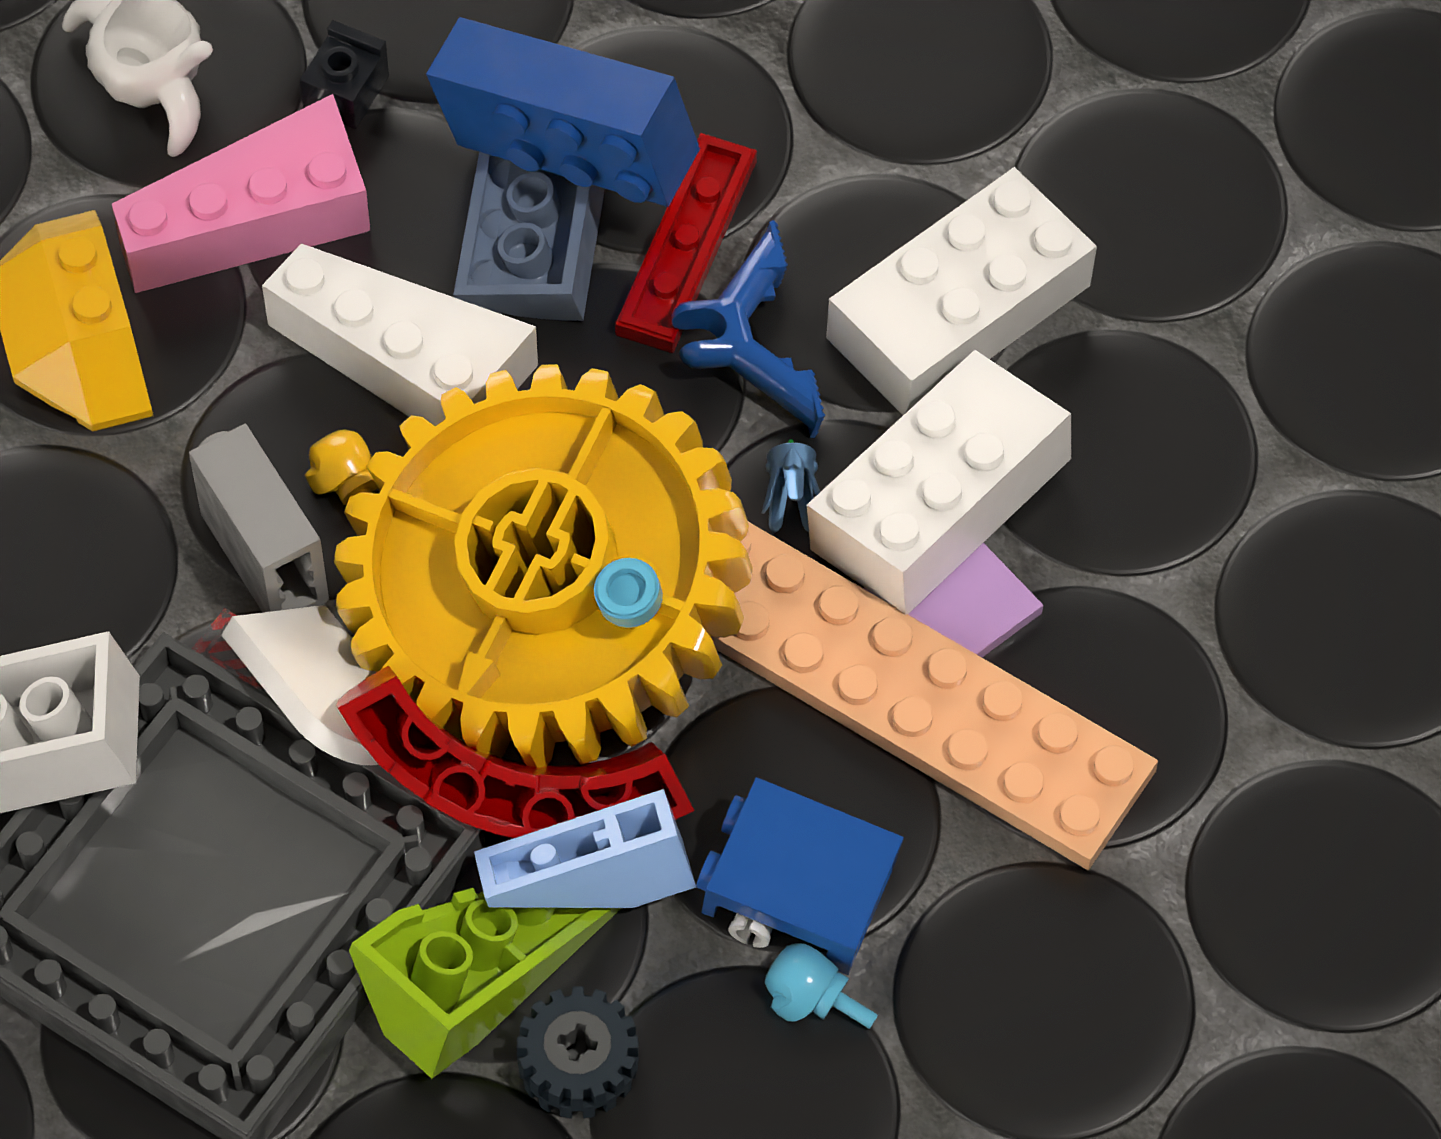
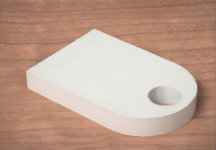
M326 605L232 616L221 636L294 727L316 747L338 759L359 765H379L356 738L336 706L338 700L344 694L376 673V671L360 668L351 652L352 637Z

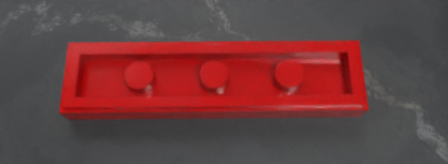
M700 133L697 139L700 150L665 211L615 324L616 336L672 354L684 330L675 328L672 325V313L680 303L697 300L757 162V150Z

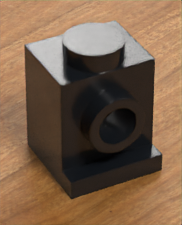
M332 20L327 28V38L300 79L303 108L333 94L343 124L356 129L389 77L386 41Z

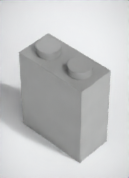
M245 423L229 432L221 431L214 433L203 440L199 447L189 451L201 516L262 613L320 606L328 602L329 595L321 540L247 424Z

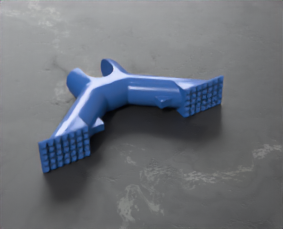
M770 221L765 234L720 297L714 300L680 303L672 313V325L675 328L685 330L705 329L717 337V339L694 341L683 346L679 351V357L685 365L695 369L732 368L807 425L810 438H815L825 417L822 411L824 409L821 405L822 400L819 398L821 394L817 391L819 387L816 385L817 380L814 378L816 374L811 369L795 371L791 358H778L755 341L748 320L760 302L774 301L776 296L774 288H778L782 283L784 272L788 266L785 261V251L782 248L783 244L780 241L782 238L778 235L780 233L777 229L779 225L775 221Z

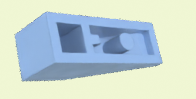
M664 789L474 851L488 907L635 908L696 888L685 846Z

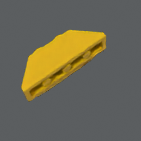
M92 210L34 225L0 260V332L14 383L50 406L75 417L79 424L92 432L152 417L153 412L133 333L104 231L96 211Z

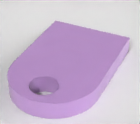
M982 543L908 615L978 656L984 657L1042 614L1043 604Z

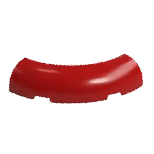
M389 665L350 689L338 700L336 705L360 743L375 761L399 783L422 798L431 807L465 824L493 834L517 838L662 789L665 791L675 820L695 811L665 753L652 742L629 753L603 761L580 765L528 767L523 762L476 751L468 747L464 741L437 725L417 706Z

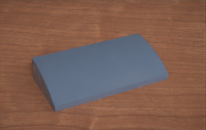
M479 152L454 288V298L502 314L537 319L583 321L605 188L595 185L581 187L571 183L564 176L540 169L535 172L526 171L509 160Z

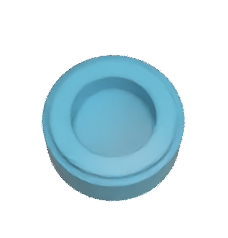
M622 558L609 563L601 570L594 584L595 600L602 615L616 626L630 628L645 624L656 615L662 603V587L654 569L646 562L636 558Z

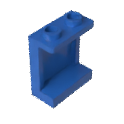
M756 777L747 799L735 795L721 828V832L730 835L722 854L711 850L703 865L696 884V888L706 891L701 913L714 918L720 906L828 950L826 958L839 968V972L849 975L896 864L904 837Z

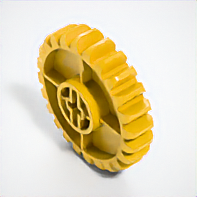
M558 364L541 365L536 370L530 390L518 391L512 376L507 370H502L489 374L486 381V400L474 404L465 391L457 387L441 394V406L446 419L436 426L420 416L411 415L399 427L409 447V451L403 457L388 451L376 452L366 467L380 493L361 492L351 496L344 511L357 536L348 537L336 545L334 564L347 582L337 594L336 607L347 629L354 634L351 640V652L360 668L376 672L389 665L417 706L437 725L458 739L463 737L468 747L481 753L503 757L510 742L513 741L523 762L528 767L540 768L547 766L552 760L555 743L567 741L580 764L597 761L601 751L600 733L613 728L623 742L631 747L646 740L647 728L641 712L652 705L665 715L676 718L689 707L679 679L683 674L700 680L713 679L722 667V663L710 636L725 638L737 634L744 620V615L734 592H738L749 585L752 578L753 567L747 550L741 543L747 536L749 525L741 500L734 492H730L732 479L723 456L714 448L703 447L698 426L689 415L682 411L664 415L656 391L639 384L627 389L618 398L609 372L594 368L582 375L575 390H568ZM622 558H636L649 564L654 569L662 587L663 598L660 609L651 620L637 627H620L609 622L602 615L594 596V584L601 570L609 563Z

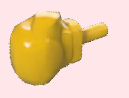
M346 429L338 430L323 437L310 447L309 460L311 468L305 473V478L314 493L319 495L336 492L342 503L347 505L349 497L361 492L372 493L378 488L366 467L372 456L367 444L358 433Z

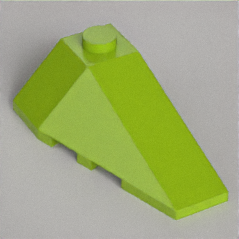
M474 888L454 893L451 902L425 910H422L419 904L397 910L352 942L349 953L383 1035L433 1079L478 1045L621 908L488 907L484 892L476 894Z

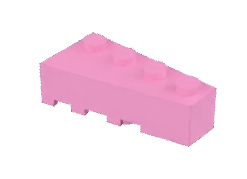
M333 94L112 203L120 247L135 293L293 252L300 244L312 247L371 231L366 188Z

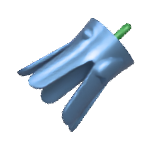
M789 439L788 443L777 445L767 453L766 471L770 473V480L761 513L764 514L770 506L769 529L772 533L777 532L782 526L787 496L790 500L797 501L803 527L809 532L807 504L814 499L813 490L816 496L820 493L814 473L818 470L815 450L808 445L794 443L792 439Z

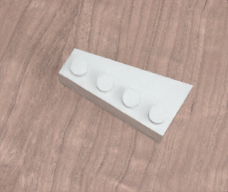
M300 244L262 285L267 322L270 327L407 416L423 417L434 426L446 419L441 406V394L457 387L465 391L475 404L486 400V381L489 374L507 370L518 389L538 366L536 326L304 244Z

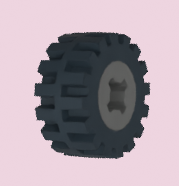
M572 986V995L564 996L561 989L550 992V1001L546 1004L539 999L531 1006L530 1018L524 1016L520 1024V1035L517 1037V1062L520 1078L524 1081L525 1090L531 1098L537 1096L540 1107L550 1112L553 1107L559 1108L560 1117L572 1119L574 1111H582L584 1119L595 1117L596 1108L602 1106L608 1112L616 1107V1098L619 1095L625 1098L631 1090L632 1079H636L639 1062V1043L636 1035V1026L631 1016L626 1017L625 1007L617 999L609 1003L606 992L595 989L592 996L584 995V986ZM576 1043V1047L571 1048L569 1051L566 1050L571 1044Z

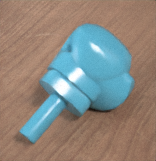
M795 943L788 945L776 957L766 974L764 983L773 997L771 1008L786 1021L796 1022L805 1018L811 1012H814L815 1015L824 1020L833 1006L870 1029L878 1014L842 992L849 978L838 973L839 968L818 950L807 944Z

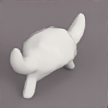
M75 0L72 2L64 16L62 29L66 32H73L87 21L94 24L90 30V38L86 45L88 68L92 71L96 80L105 87L106 91L116 101L138 108L161 103L166 110L169 121L167 152L171 157H176L183 153L193 140L201 117L200 100L191 80L197 74L199 64L206 60L213 51L210 43L201 41L200 26L192 14L176 0Z

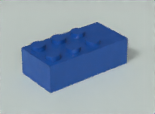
M462 17L458 18L426 73L458 146L509 160L526 171L535 172L540 169L561 175L571 183L581 187L595 185L612 190L632 202L643 203L646 200L669 207L700 150L675 77Z

